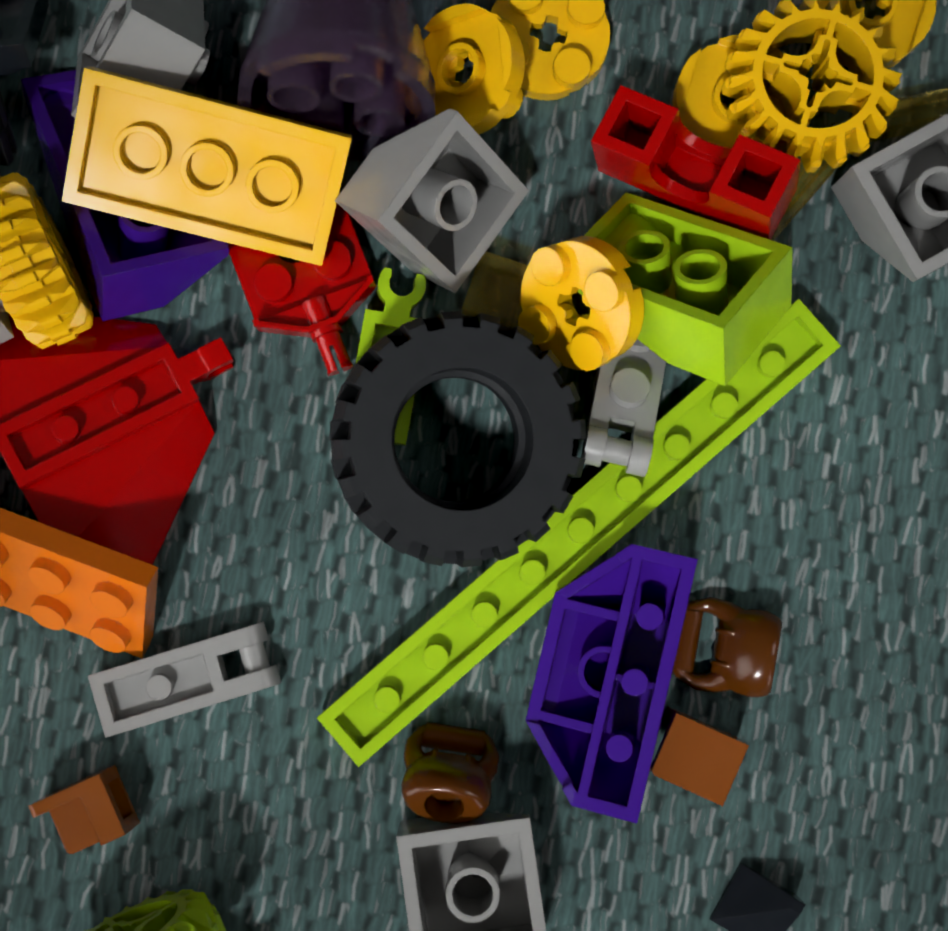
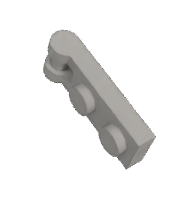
M638 339L625 353L598 368L586 428L587 439H584L581 458L585 459L584 464L600 467L602 461L625 466V473L645 477L653 450V435L666 361ZM608 428L631 433L630 440L608 436Z
M264 621L88 675L105 738L282 683L277 665L270 666L263 642L269 640ZM239 650L246 673L228 678L222 654Z

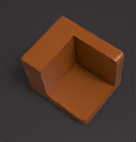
M667 706L663 718L669 725L651 764V772L658 778L723 806L749 745L736 736Z
M115 765L46 795L28 806L33 818L49 811L64 848L69 854L79 852L100 842L101 846L126 835L140 823Z

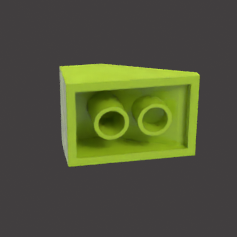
M627 192L584 235L595 237L611 244L624 255L631 267L624 270L631 280L633 289L641 288L644 299V320L637 339L668 364L723 386L728 384L791 307L793 251L791 246ZM578 289L577 292L583 295V292Z

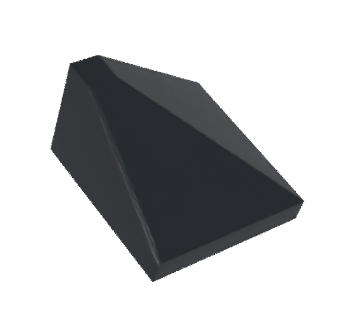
M740 863L714 909L710 920L728 931H786L801 914L806 904L795 893L747 865Z

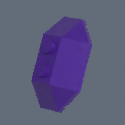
M631 544L555 592L525 720L546 760L561 783L571 806L638 823L698 559Z

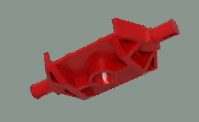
M336 204L322 266L303 261L290 263L282 260L275 254L227 243L231 260L254 318L252 322L260 332L310 337L318 345L328 376L340 373L332 353L333 349L343 371H347L354 366L341 337V333H343L341 326L376 288V284L349 214L339 204Z

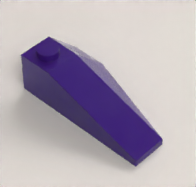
M76 70L21 79L22 91L83 275L102 321L165 307L228 256L229 246L226 242L62 202L75 118L71 116Z

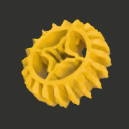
M782 0L775 8L774 14L764 9L754 18L752 22L753 29L746 28L741 30L735 41L738 51L731 52L724 65L725 70L732 74V76L724 81L722 95L736 99L726 111L727 120L745 119L747 121L738 135L741 134L750 139L757 136L767 146L796 158L800 156L807 173L816 172L821 166L823 159L832 169L841 167L847 161V153L854 157L861 156L870 147L869 138L877 139L887 129V121L884 116H889L896 109L899 100L890 91H893L898 86L902 73L885 68L896 57L895 52L897 48H878L876 44L883 35L884 25L872 27L867 31L860 24L865 15L864 7L854 10L848 17L841 13V0H830L825 9H820L817 0H803L799 9L791 0ZM811 43L808 52L800 56L784 53L782 58L768 55L775 49L788 44ZM837 56L845 63L849 71L839 64ZM814 64L811 79L813 80L812 90L816 93L807 104L810 90L807 89L809 80L805 75ZM768 95L780 100L784 105L786 117L777 110ZM841 109L853 113L848 121L833 127H809L810 121L817 112L836 114Z
M12 172L0 176V299L5 311L11 315L17 329L23 332L26 340L41 349L55 344L60 346L76 339L80 333L91 329L94 318L92 304L62 234L58 231L42 198L37 195L34 186L28 182L27 178L17 172Z

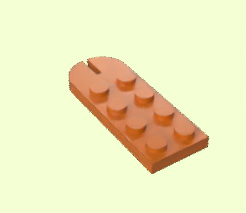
M0 508V607L4 606L31 616L38 624L48 629H65L89 638L106 651L113 653L125 652L142 659L154 635L158 567Z

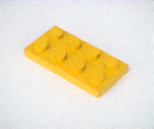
M88 66L83 70L62 202L322 266L337 204L335 200L339 195L352 135Z

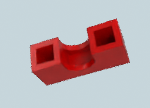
M622 85L617 90L591 139L599 172L715 222L770 240L798 186L801 159L741 134L738 135L731 148L707 142L684 126L680 120L678 108Z

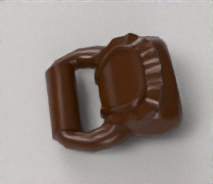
M715 597L691 600L687 607L673 674L683 683L699 691L714 693L732 690L737 694L747 697L758 698L767 696L772 690L782 621L779 616L772 612L760 609H743L730 601ZM706 612L719 618L718 627L715 628L717 636L713 659H710L712 664L711 672L697 674L694 673L703 614Z
M427 722L417 727L407 739L404 749V761L407 770L401 783V791L406 806L417 815L440 823H465L481 817L491 802V781L497 772L499 753L493 739L485 733V730L433 722ZM422 747L431 748L433 750L424 753L422 751ZM438 750L451 751V752H457V753H464V754H466V755L464 756V755L453 754V753L439 752ZM471 755L482 756V759L477 761Z

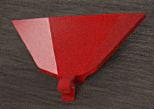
M8 313L14 338L0 344V453L18 487L26 497L38 522L153 565L215 435L193 385L214 379L233 368V358L224 341L220 337L185 356L177 358L169 342L167 343L156 324L118 319L102 321L101 317L94 316L91 329L80 333L76 339L60 346L55 344L41 349L26 340L23 332L17 329L13 318Z

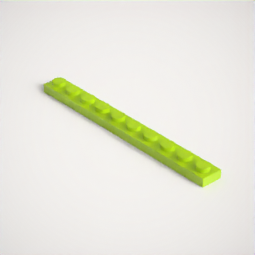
M800 299L793 302L788 311L726 386L705 379L656 422L653 435V450L645 477L625 473V466L608 463L572 495L573 498L564 513L555 512L546 522L550 527L547 533L536 542L528 539L518 546L519 553L504 560L498 559L324 710L317 717L319 722L354 763L360 767L554 597L555 592L579 576L840 348L841 345Z

